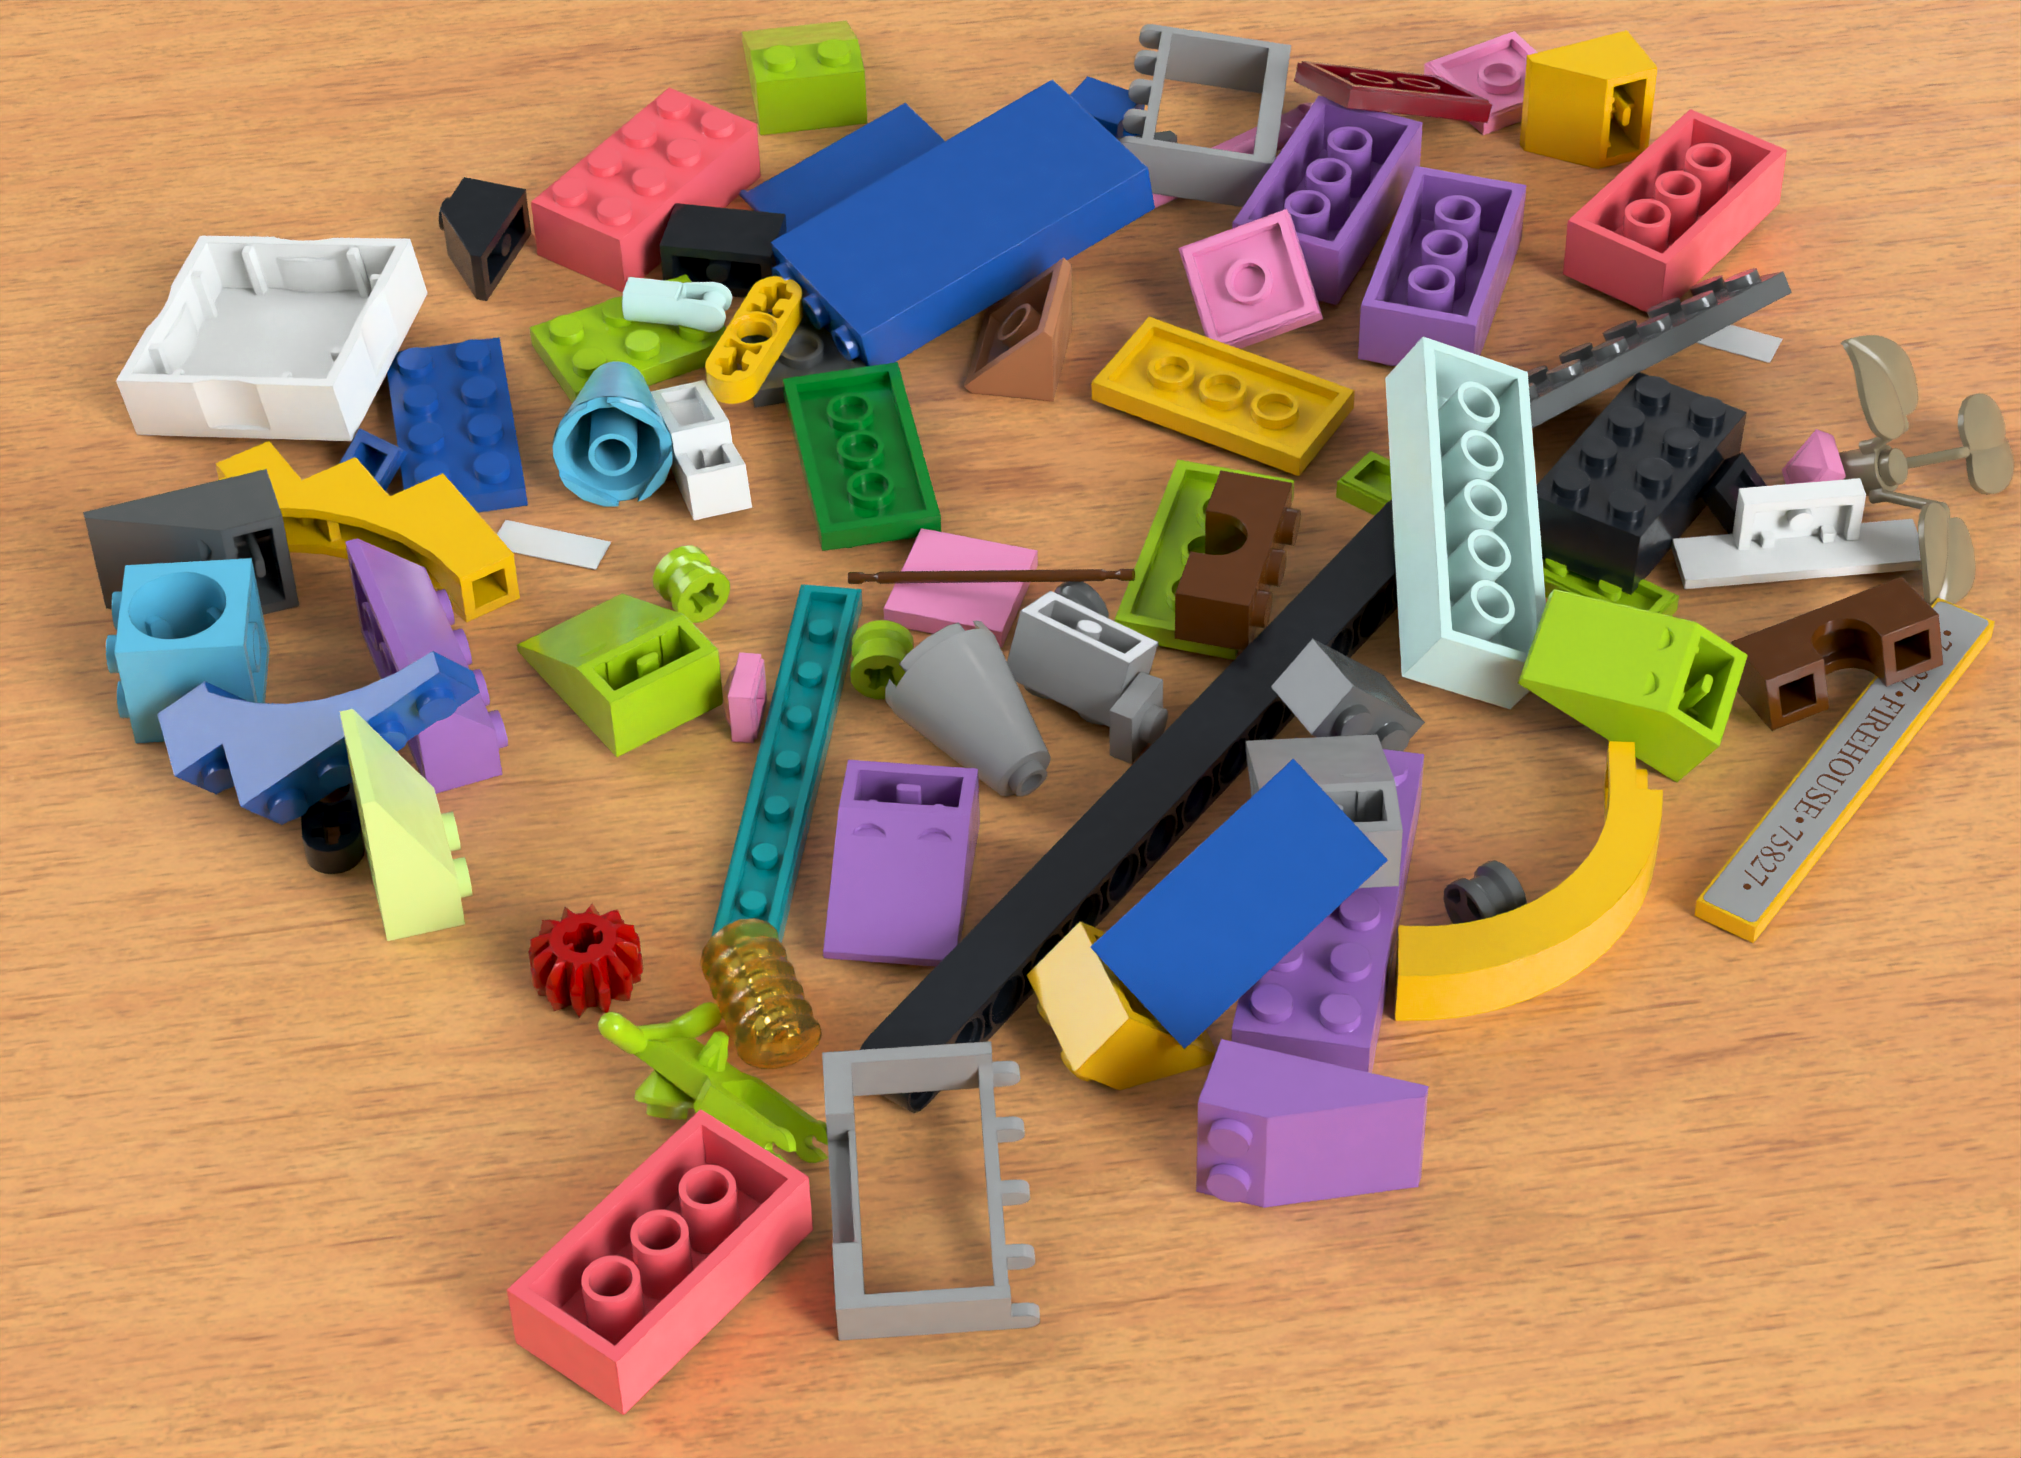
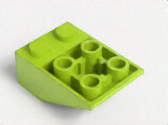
M1554 589L1549 594L1518 684L1609 741L1635 742L1636 758L1677 783L1720 746L1748 655L1697 622Z
M623 593L517 644V650L616 757L723 704L719 651L713 643L684 614Z

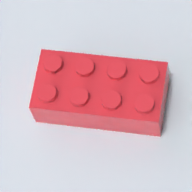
M668 88L531 201L537 255L623 292L628 277L644 278L661 264L660 243L675 203L725 208L739 196L741 190H746L761 177L757 124L682 92Z
M1689 109L1568 220L1563 275L1645 312L1664 301L1677 297L1681 298L1780 204L1787 150Z
M700 1109L507 1289L516 1343L622 1415H625L813 1231L809 1176Z

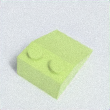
M353 709L340 711L365 850L387 941L465 925L461 898L473 896L465 857L452 859L451 851L461 850L453 811L441 814L434 787Z

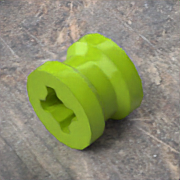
M693 545L681 546L672 550L662 558L654 571L653 587L664 600L672 602V608L676 612L684 614L692 623H700L712 618L722 609L730 593L729 580L718 568L711 566V561L700 548Z
M875 620L862 625L856 630L852 637V656L854 659L851 663L850 676L851 683L858 692L873 699H886L885 688L889 679L897 687L906 673L900 666V662L914 649L913 637L909 630L901 624L889 620Z

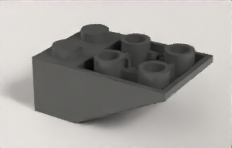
M267 469L83 512L107 609H112L113 592L122 591L125 565L252 558L263 615L299 606L283 517Z

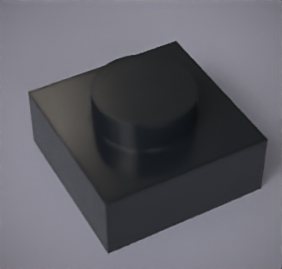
M1742 452L1725 459L1699 492V495L1726 532L1733 534L1739 488L1767 485Z

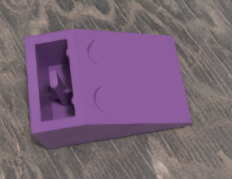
M848 760L838 809L823 948L824 958L936 967L960 943L980 826L978 769Z

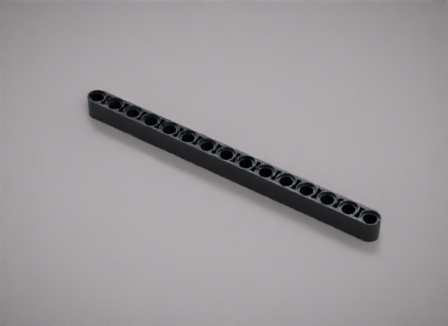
M1392 499L869 1035L860 1050L987 1042L1035 992L1027 974L1080 921L1096 927L1248 767L1246 741L1273 740L1295 717L1294 713L1271 686L1308 643L1314 639L1351 658L1398 608ZM940 1091L881 1095L908 1111L916 1113L926 1107Z

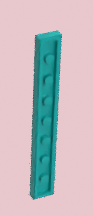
M801 584L708 947L711 964L776 969L850 660L852 637L857 630L863 605L862 589Z

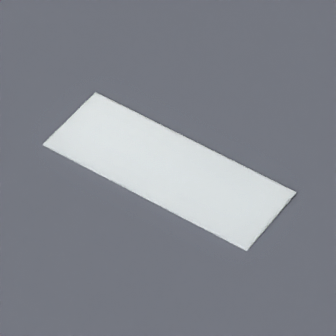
M1729 325L1697 343L1770 363L1783 339Z
M505 520L497 533L513 553L594 570L597 569L611 544L610 541Z

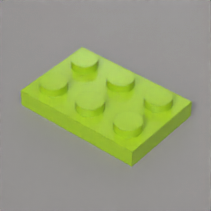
M687 275L666 280L682 283L692 282ZM623 296L567 315L558 316L529 328L533 348L573 403L591 374L599 366L608 362H625L634 366L642 373L648 386L705 367L707 358L726 330L725 325L716 332H707L681 325L628 321L623 316Z

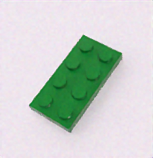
M898 362L783 378L784 399L822 551L912 539L918 536L921 528L941 532L940 511Z

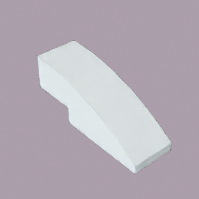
M702 380L651 391L672 438L673 461L671 470L692 518L699 520L752 508L746 464L732 443L729 420L705 381Z

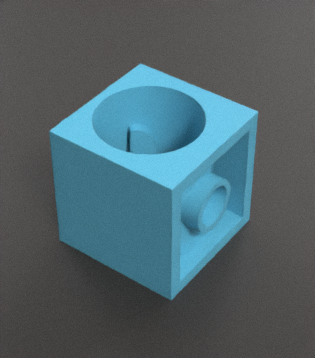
M252 558L125 565L122 591L113 592L112 618L114 627L117 629V635L107 636L106 659L109 672L119 673L121 681H118L117 684L118 712L120 718H130L135 743L165 742L157 714L204 681L248 702L265 703L270 647Z

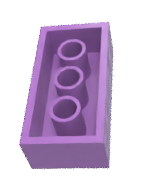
M1318 96L1234 219L1232 229L1287 209L1293 220L1317 300L1337 305L1399 209L1415 166L1420 167L1423 122L1385 112L1349 109L1326 97Z
M1415 166L1361 303L1358 359L1382 363L1387 366H1397L1422 337L1479 356L1481 355L1522 240L1526 185Z

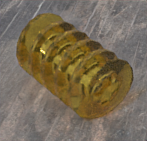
M756 918L740 919L720 929L709 939L703 948L700 959L703 976L709 984L713 998L717 1002L720 1015L725 1020L736 1052L747 1065L759 1069H779L793 1065L809 1056L818 1046L822 1037L820 1024L813 1017L810 1002L804 998L801 982L796 979L792 963L787 960L784 945L779 942L777 930L767 921Z

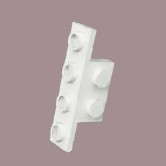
M1857 478L1739 488L1733 534L1672 539L1671 548L1684 589L1920 570L1921 560L1918 532L1913 519L1862 523L1866 493L1861 479Z

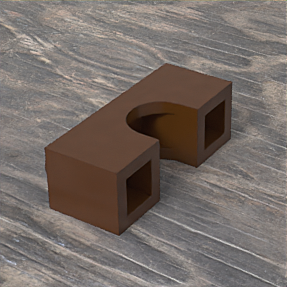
M1220 470L1206 508L1205 554L1190 552L1175 593V639L1244 651L1252 642L1256 627L1263 629L1267 627L1273 594L1269 589L1271 586H1281L1287 560V551L1283 549L1285 545H1295L1300 527L1301 511L1291 508V482Z
M1903 577L1896 578L1731 642V645L1748 655L1737 692L1771 731L1828 710L1826 675L1834 671L1848 668L1863 669L1876 675L1887 687L1943 665L1939 614Z

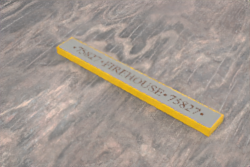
M1937 598L1931 607L1939 614L1943 665L1887 687L1877 676L1873 678L1696 900L1694 916L1754 943L1991 639L1995 621Z

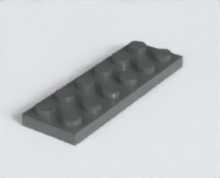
M1753 268L1733 275L1724 280L1722 275L1709 278L1690 288L1693 297L1683 302L1677 297L1647 310L1649 319L1637 325L1636 320H1631L1603 332L1606 342L1594 348L1592 343H1585L1559 355L1561 365L1551 370H1548L1547 366H1541L1527 371L1532 428L1791 294L1792 292L1784 271L1759 276L1757 268Z

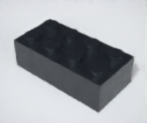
M1641 372L1635 374L1537 484L1542 560L1545 561L1548 558L1567 566L1566 569L1597 582L1603 580L1622 588V592L1632 595L1638 588L1639 582L1649 575L1670 550L1672 539L1680 538L1706 507L1707 504L1701 498L1699 492L1725 459L1740 453L1747 412L1724 404L1717 398L1703 396L1673 385L1661 377L1649 376Z

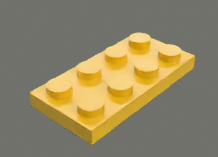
M1148 317L1092 381L1093 401L1297 476L1301 475L1354 409L1355 390L1152 317Z

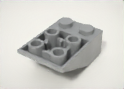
M1377 734L1246 741L1251 796L1259 791L1294 758L1388 859L1359 888L1399 886L1403 829L1395 779Z

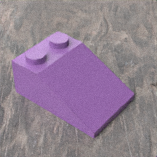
M1221 1039L1198 1100L1196 1192L1212 1195L1226 1202H1242L1266 1208L1418 1187L1422 1175L1429 1086Z

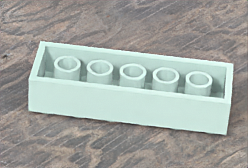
M1422 337L1385 378L1402 677L1511 709L1529 692L1528 689L1518 684L1546 605L1528 372Z

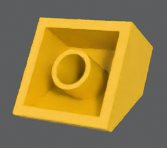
M1080 921L1027 974L1039 1000L1037 1003L1038 1012L1045 1022L1053 1028L1063 1049L1061 1051L1063 1063L1071 1073L1083 1081L1088 1082L1092 1079L1117 1090H1124L1209 1065L1214 1060L1217 1050L1206 1030L1184 1049L1090 948L1106 933Z

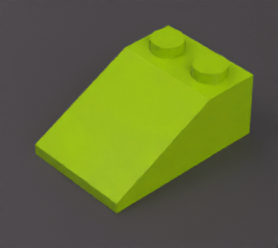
M847 21L742 32V42L760 135L868 124L863 60L858 38Z

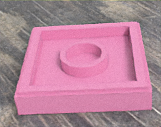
M1514 31L1425 63L1424 74L1438 76L1489 100L1492 107L1488 123L1468 121L1482 135H1486L1522 121L1527 55L1538 52Z
M1287 209L1179 248L1205 337L1241 349L1323 319L1293 220Z
M921 528L901 571L1036 570L1038 567L1037 550ZM1031 582L895 584L883 608L884 620L899 623L906 629L932 634L958 622L965 631L976 629L973 621H981L995 635L999 646L1003 647Z

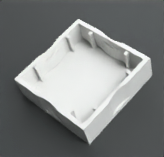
M200 236L172 283L164 308L146 328L116 380L136 434L352 441L428 294L411 240L395 238H330L299 241L259 236Z

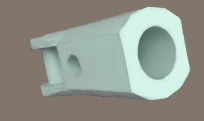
M628 277L623 291L622 309L623 316L628 321L681 325L702 331L716 332L724 326L726 319L725 311L731 306L733 297L731 291L726 286L717 282L682 283Z

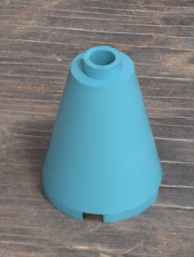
M625 362L605 363L591 374L560 421L554 434L553 458L559 470V477L565 487L582 500L604 507L619 506V501L631 500L637 497L638 502L649 498L665 482L673 461V442L670 432L645 378L637 368Z

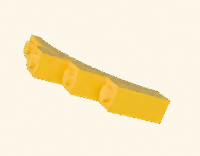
M270 441L215 463L218 480L267 469L283 517L290 553L324 554L348 559L345 542L358 538L425 567L435 591L446 590L453 611L466 623L520 599L514 553L444 473L389 496L356 457L303 480Z

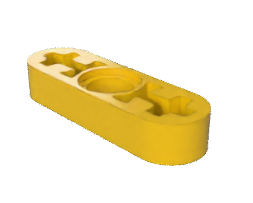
M781 276L767 277L756 282L747 294L706 360L707 386L717 401L727 404L742 403L753 398L761 388L803 318L802 289L796 281L792 279L785 281ZM767 309H772V315L768 314ZM761 335L769 338L761 343H745L741 341L744 337ZM737 363L742 365V371L737 369Z

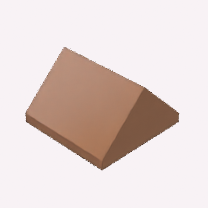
M1064 257L985 312L964 385L972 394L1054 401L1073 328L1072 264Z

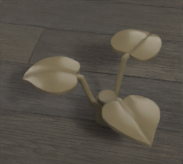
M1866 335L1846 339L1841 344L1853 365L1859 399L1866 421L1877 437L1860 441L1859 449L1839 453L1846 475L1843 480L1860 478L1866 496H1869V501L1872 504L1889 502L1921 509L1918 521V541L1924 600L1930 606H1932L1937 598L1955 604L1968 594L1975 579L1974 548L1966 524L1960 518H1950L1949 506L1944 502L1893 491L1897 489L1899 484H1903L1906 481L1908 469L1962 458H1966L1968 479L1974 490L1985 495L2003 491L2009 485L2014 471L2013 453L2009 441L2005 437L2006 427L2003 415L1996 402L1986 394L1970 395L1962 401L1958 413V430L1963 447L1905 458L1900 449H1892L1887 443L1900 437L1908 430L1909 422L1906 415L1912 413L1917 407L1918 388L1911 361L1901 346L1888 338L1878 335Z

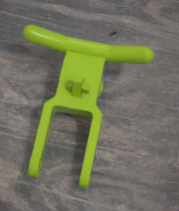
M712 1002L703 1003L668 1023L636 1026L616 1012H608L600 1017L598 1029L604 1038L624 1052L634 1054L654 1069L635 1090L634 1099L647 1104V1115L664 1119H687L688 1108H694L695 1113L701 1109L783 1161L785 1159L773 1151V1143L778 1148L787 1152L796 1151V1154L808 1163H817L828 1159L827 1155L812 1143L814 1136L817 1141L828 1145L825 1122L817 1121L759 1078L743 1073L728 1063L726 1060L728 1058L729 1036L724 1032H714L706 1045L695 1039L715 1028L721 1022L722 1010L717 1004Z

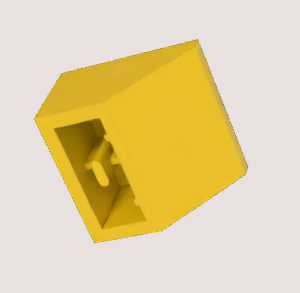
M1627 30L1527 55L1520 146L1527 152L1595 169L1635 160L1649 147L1657 76L1656 64Z

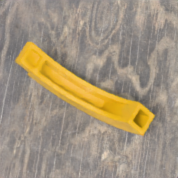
M1608 741L1603 784L1605 826L1598 842L1585 861L1556 888L1517 909L1486 919L1440 926L1398 925L1395 967V1021H1432L1467 1017L1499 1010L1532 999L1560 986L1584 971L1606 953L1621 937L1640 910L1651 885L1657 858L1663 809V790L1648 789L1647 769H1636L1635 742Z

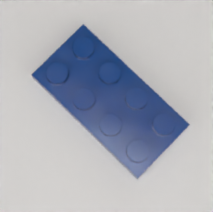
M500 337L483 340L471 339L461 343L425 348L413 347L398 351L387 375L397 445L407 452L400 465L404 490L444 473L478 513L528 506Z

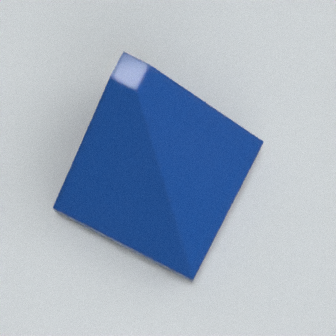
M359 428L340 463L356 457L386 492L407 452Z

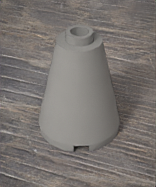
M973 621L976 629L967 631L963 629L959 622L948 625L924 639L900 662V666L906 673L897 687L889 679L885 688L886 703L895 715L964 768L978 769V778L999 795H1028L1036 790L1046 779V769L1050 763V754L995 635L981 621Z

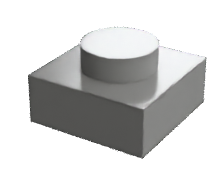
M1141 671L1110 709V756L1132 764L1148 743L1153 744L1163 734L1167 724L1168 711L1163 708L1162 679Z

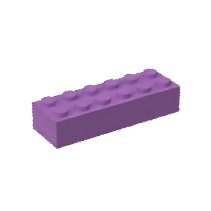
M1383 749L1395 779L1403 829L1399 886L1358 888L1244 993L1237 1003L1232 1026L1233 1042L1372 1073L1421 807L1424 754Z

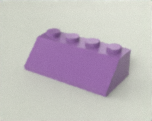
M358 538L346 541L361 632L380 679L400 671L432 651L469 669L468 665L472 664V656L466 635L462 628L452 630L450 625L455 624L449 596L445 589L435 591L426 568ZM480 669L472 670L480 693L459 706L448 718L435 722L407 741L420 775L434 787L436 794L502 775L499 749L508 746L507 734L499 711L488 712L486 706L490 705V698Z

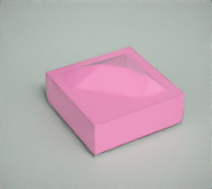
M1818 429L1811 434L1782 469L1785 484L1843 480L1846 477L1834 436Z
M739 652L736 666L729 674L724 687L723 708L726 720L731 728L732 742L754 743L755 739L758 738L767 702L764 659H761V654Z

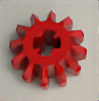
M593 903L584 913L578 914L564 907L561 921L542 920L539 936L530 939L531 947L528 954L532 984L537 989L538 996H547V1000L551 1003L554 1011L572 1005L579 1019L586 1009L590 1007H598L604 1013H608L612 999L630 1001L633 984L641 982V974L644 968L640 938L635 932L634 925L624 924L618 909L600 915Z

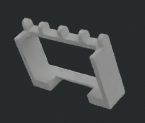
M1154 24L1144 25L1140 30V44L1146 48L1158 51H1139L1135 56L1134 67L1141 74L1152 75L1153 81L1145 79L1132 81L1128 95L1133 102L1148 105V109H1130L1124 114L1123 127L1127 132L1143 136L1142 138L1125 136L1120 142L1148 167L1152 193L1243 207L1276 159L1291 45ZM1165 79L1262 93L1253 155L1154 140Z
M991 1041L822 1052L833 1230L835 1304L839 1341L1020 1329L1038 1325L1040 1323L1039 1306L1027 1302L1011 1303V1289L1008 1280V1270L1026 1269L1035 1264L1034 1247L1029 1244L1006 1245L1003 1206L1020 1205L1030 1200L1029 1183L1017 1179L1001 1180L998 1143L1015 1142L1024 1138V1120L1013 1116L996 1117L994 1087L1012 1086L1020 1081L1019 1064L1014 1061L992 1062ZM979 1088L994 1286L865 1294L854 1096Z

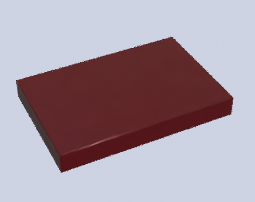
M1302 61V63L1297 64L1294 82L1349 109L1488 123L1492 107L1489 100L1435 75Z

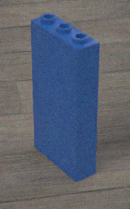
M1052 79L771 241L777 266L772 268V275L781 276L785 281L792 279L800 285L802 289V307L808 319L817 329L825 327L832 334L836 347L847 361L859 357L866 366L894 363L1018 290L1063 257L1069 260L1155 209L1149 170L1144 163Z

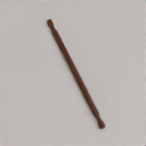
M1060 569L889 571L876 574H865L863 572L848 573L849 584H862L864 582L899 584L1135 580V569H1120L1118 571Z

